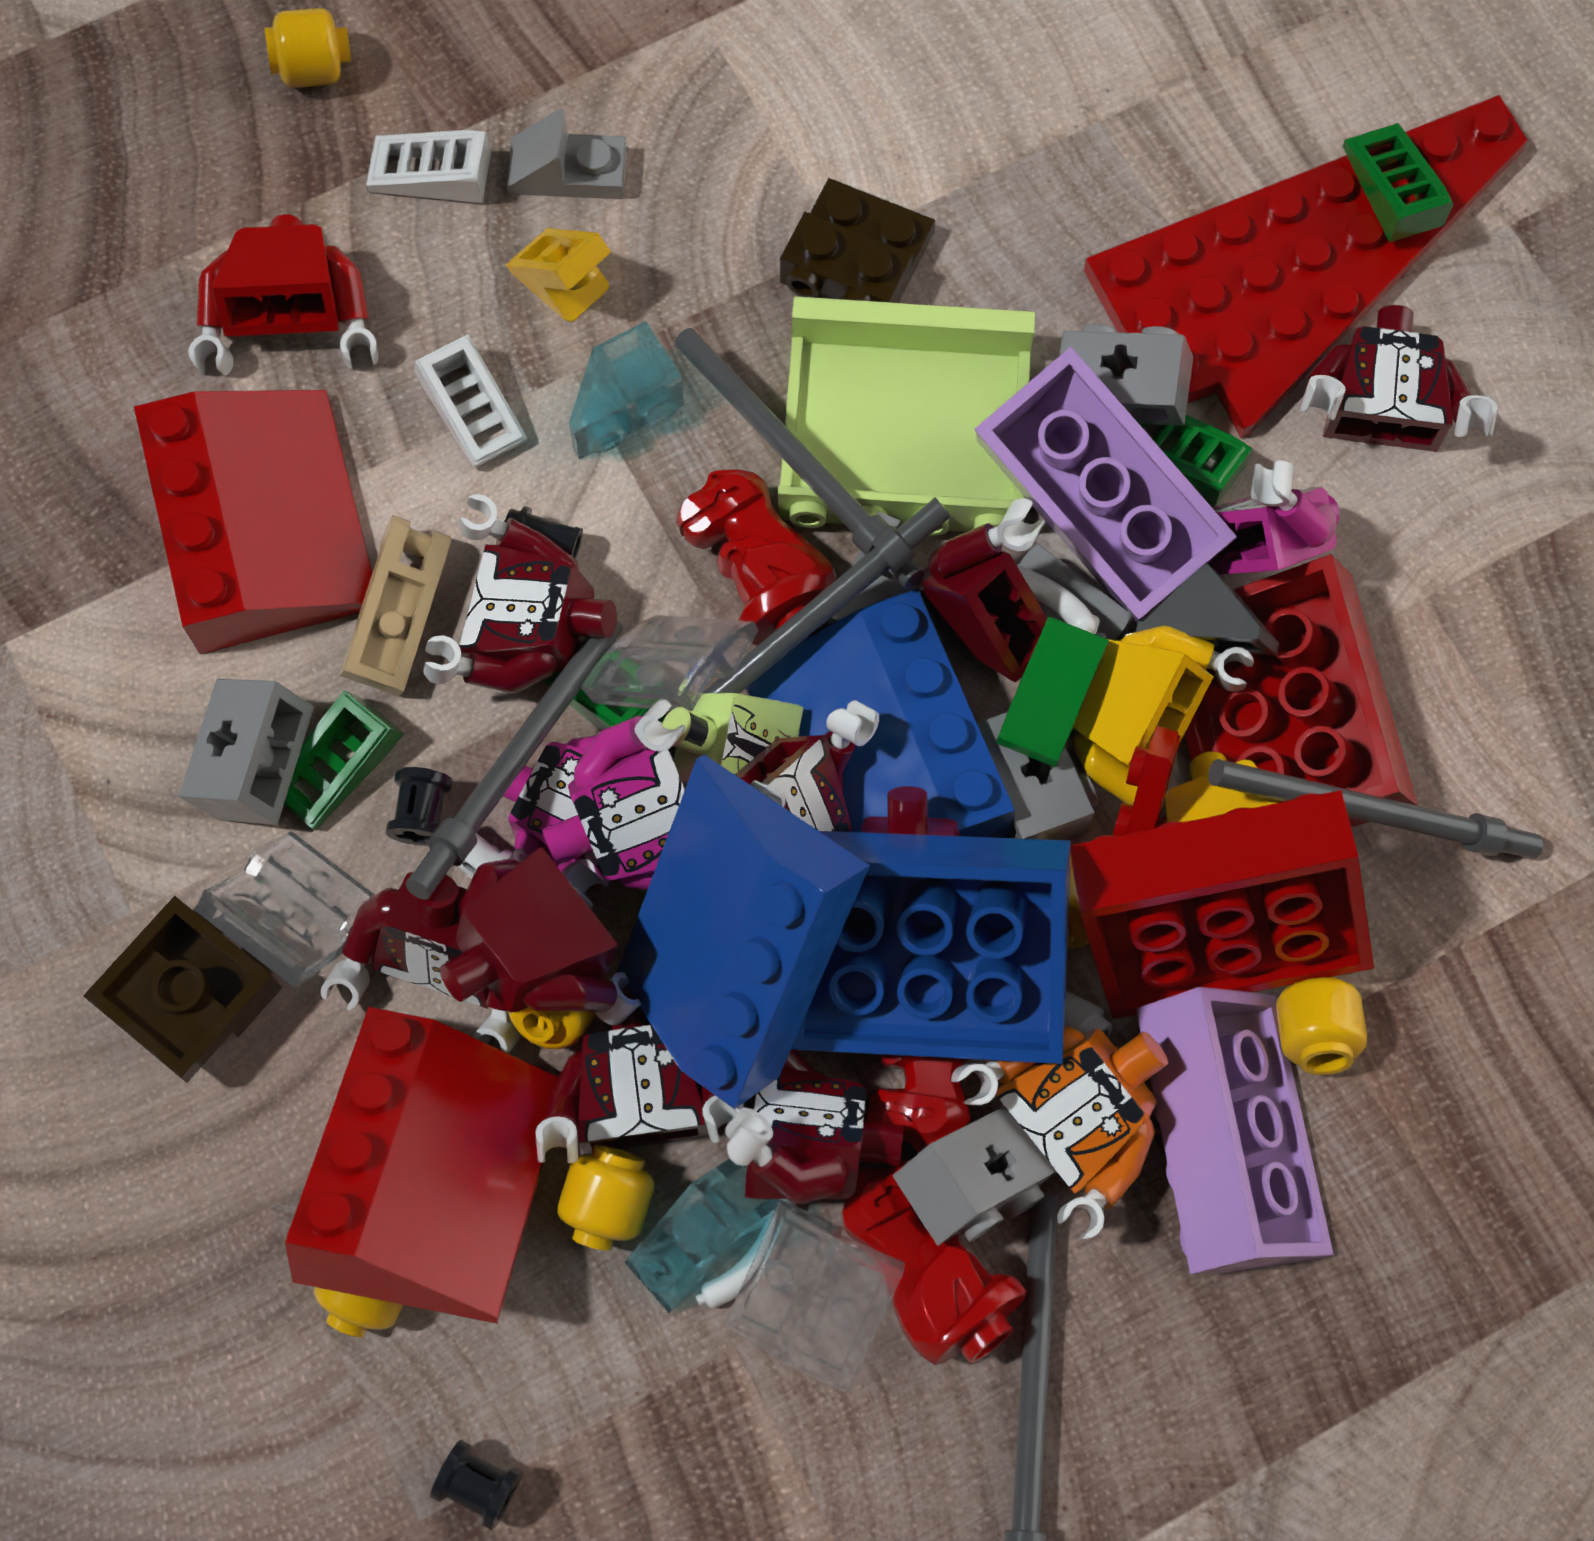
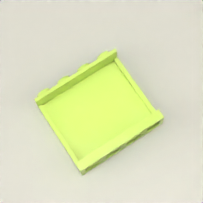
M794 296L785 426L871 516L876 515L877 511L899 519L901 526L936 497L949 512L951 518L929 536L943 535L948 531L968 532L986 523L991 524L993 527L999 526L1011 503L1016 499L1024 498V495L980 446L974 429L1029 383L1035 312ZM782 459L781 480L778 486V516L782 520H790L791 523L805 528H816L823 526L825 523L844 524Z

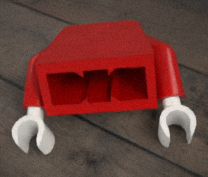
M278 215L272 219L270 226L244 227L235 232L228 250L219 255L200 274L196 326L202 327V335L195 338L190 344L188 350L190 360L204 374L206 357L213 352H217L216 366L219 372L225 376L232 370L233 356L220 341L221 329L223 330L224 337L339 331V323H345L347 331L340 340V348L345 365L352 369L349 355L350 350L354 346L365 345L370 348L373 366H375L379 353L374 335L364 328L363 320L368 319L369 316L362 277L358 267L338 246L325 245L322 227L316 224L304 225L299 218L293 215Z

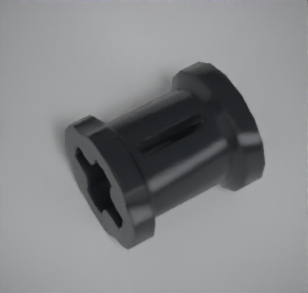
M404 767L395 772L394 782L399 786L394 820H390L387 823L385 833L391 839L402 843L428 846L429 839L439 827L444 794L451 791L453 780L447 774L432 769Z
M460 1439L443 1463L431 1489L430 1497L439 1502L448 1498L482 1516V1525L492 1530L498 1525L519 1486L523 1473L515 1468L505 1472L471 1453V1445Z

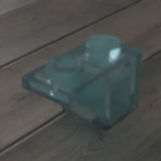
M647 321L592 349L569 420L573 448L579 460L594 452L605 453L614 449L624 440L626 435L647 424L649 426L662 424L669 420L677 412L678 408L684 406L682 376Z
M730 1158L692 1182L624 1262L668 1313L677 1308L744 1247L783 1204L779 1199L744 1198L747 1166L737 1165Z

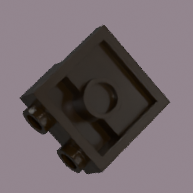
M828 178L811 212L804 211L780 257V283L787 285L792 292L801 297L899 303L934 234L935 219Z
M174 895L83 997L188 1083L231 1033L239 1038L278 994L282 986L271 975L278 965L260 948L249 940L241 949L223 935L229 929V924L211 908L200 901L192 910Z

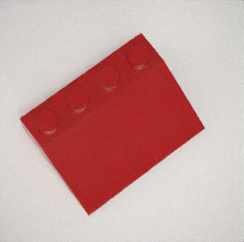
M326 390L193 391L134 406L182 627L200 655L360 613L373 572Z
M1330 554L1234 589L1279 642L1278 654H1251L1254 660L1253 667L1245 666L1237 661L1225 664L1224 670L1229 676L1242 679L1247 683L1243 690L1237 692L1227 691L1222 688L1216 680L1215 671L1208 668L1205 669L1214 677L1185 732L1191 761L1202 753L1219 752L1229 762L1236 763L1243 759L1252 760L1259 769L1418 806L1352 574ZM1349 817L1351 827L1369 822Z
M1342 790L1323 794H1304L1293 800L1255 808H1236L1225 814L1187 822H1168L1157 828L1119 836L1104 835L1089 842L1070 846L1079 910L1113 1019L1137 1015L1136 1008L1198 987L1257 992L1293 985L1294 983L1312 978H1329L1375 969L1359 856Z
M368 1006L285 1240L292 1282L498 1324L543 1167V1163H540L537 1157L535 1131L537 1126L545 1120L548 1099L558 1077L437 1020Z

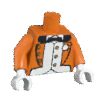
M1065 1026L1062 1064L986 1060L985 1065L965 1064L959 1066L953 1072L951 1080L952 1082H959L971 1072L976 1073L981 1080V1090L975 1097L967 1099L964 1104L983 1105L992 1100L996 1094L1073 1193L1076 1194L1085 1186L1087 1194L1085 1197L1067 1202L1058 1212V1223L1060 1224L1069 1217L1073 1208H1081L1089 1215L1090 1226L1077 1240L1084 1241L1094 1237L1102 1229L1104 1224L1102 1208L1111 1209L1141 1174L1155 1134L1153 1123L1149 1117L1157 1104L1154 1095L1144 1082L1168 1065V1059L1160 1045L1145 1031L1117 1050L1104 1032L1098 1028L1082 1034L1072 1026Z

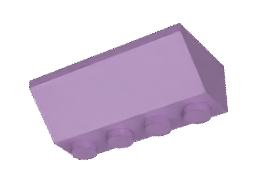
M1072 347L1068 348L974 429L980 446L1024 497L1032 501V506L1113 600L1132 615V622L1136 626L1137 622L1206 562L1210 564L1237 538L1235 533Z
M1198 987L1136 1008L1140 1031H1145L1151 1035L1160 1045L1168 1059V1065L1150 1077L1153 1095L1157 1101L1153 1111L1160 1124L1167 1158L1166 1175L1174 1192L1181 1227L1180 1243L1187 1257L1190 1274L1231 1273L1334 1255L1291 1062L1283 1055L1281 1050L1276 1014V995Z

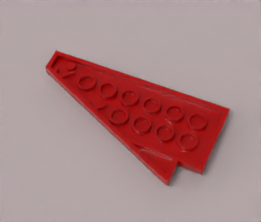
M1500 95L1406 131L1405 133L1446 188L1453 202V207L1444 226L1390 243L1347 155L1087 257L1083 271L1118 333H1142L1144 328L1157 326L1172 329L1178 335L1185 336L1193 355L1187 404L1216 393L1242 439L1249 436L1521 154L1527 138ZM1387 144L1368 150V153L1372 157L1392 149ZM1396 161L1379 168L1382 172L1398 168L1400 165ZM1405 178L1390 184L1393 188L1408 184V181ZM1415 195L1402 199L1404 204L1417 200Z

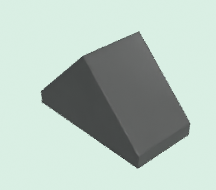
M1207 562L1137 622L1136 632L1163 625L1170 626L1185 632L1191 637L1214 643V651L1223 653L1229 648L1240 647L1249 651L1250 654H1278L1279 642L1229 582Z

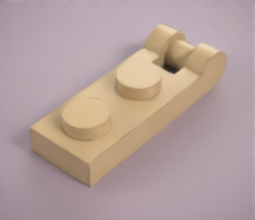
M392 515L381 541L380 551L339 676L399 697L406 687L449 551L451 536L435 530L430 535L410 528L411 521ZM402 551L422 558L420 569L399 562Z

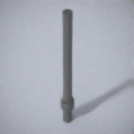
M687 328L677 336L675 346L853 533L852 542L862 553L866 555L874 549L872 541L890 527L880 515L871 516L694 329ZM910 559L897 571L892 567L888 569L905 589H910L917 585L924 576V571L913 559Z
M934 497L899 528L895 529L891 525L872 541L874 549L700 694H740L892 567L897 571L916 555L912 549L950 519L951 515ZM670 747L668 749L669 752L672 751L675 747Z
M617 620L616 629L611 637H587L455 817L443 820L428 841L430 851L406 882V887L412 895L419 899H428L452 866H459L465 861L477 844L476 832L622 633L623 627L619 620Z
M1221 759L1214 760L1208 772L1209 783L1213 786L1282 802L1293 800L1304 794H1323L1342 790L1348 817L1461 842L1466 850L1475 853L1495 856L1500 852L1535 859L1541 854L1543 849V839L1539 834L1507 827L1502 819L1479 813L1463 817Z
M1044 1194L1045 1197L1031 1207L1012 1530H1005L1004 1541H1047V1534L1040 1533L1058 1216V1197Z

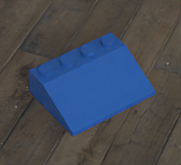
M918 588L860 608L807 638L745 689L749 696L797 704L804 707L798 737L825 735L830 731L826 726L829 714L836 709L843 708L846 710L847 705L853 700L878 712L879 723L874 735L863 746L855 744L854 751L843 771V796L852 825L851 832H861L865 818L871 816L888 817L887 793L889 790L901 786H913L927 791L928 818L952 819L956 821L959 826L960 836L1010 837L1015 809Z
M704 754L698 757L694 764L617 972H623L629 980L626 985L635 1000H640L641 1010L680 1070L727 1105L736 1109L779 1078L870 865Z
M819 831L870 866L793 1043L792 1050L1063 1063L1071 841Z

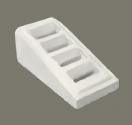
M458 130L376 136L366 183L367 191L483 203L491 158L487 132ZM389 155L400 156L397 173H386ZM412 158H421L419 171L409 172ZM433 160H442L441 170H432ZM455 162L464 163L463 169H454Z
M469 335L415 361V375L473 468L527 442V436ZM462 367L466 368L469 375L445 387L443 386L440 378ZM474 386H477L481 392L457 406L451 400L452 397ZM489 404L493 413L468 426L465 425L462 417ZM501 423L506 433L478 447L473 437Z

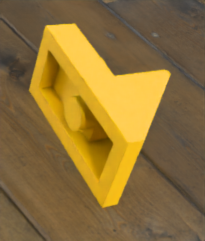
M546 228L505 266L514 277L561 318L572 322L608 291L610 287L609 282L597 265L611 253V250L598 232Z

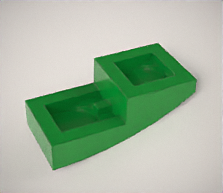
M1049 616L1014 695L996 744L1057 767L1109 640Z

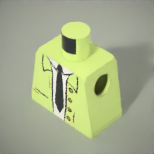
M737 693L691 694L685 700L684 708L677 707L671 710L662 723V726L666 729H677L680 725H684L686 728L673 745L676 748L674 764L684 789L687 786L696 759L704 754L735 775L775 739L798 737L804 707L797 704Z

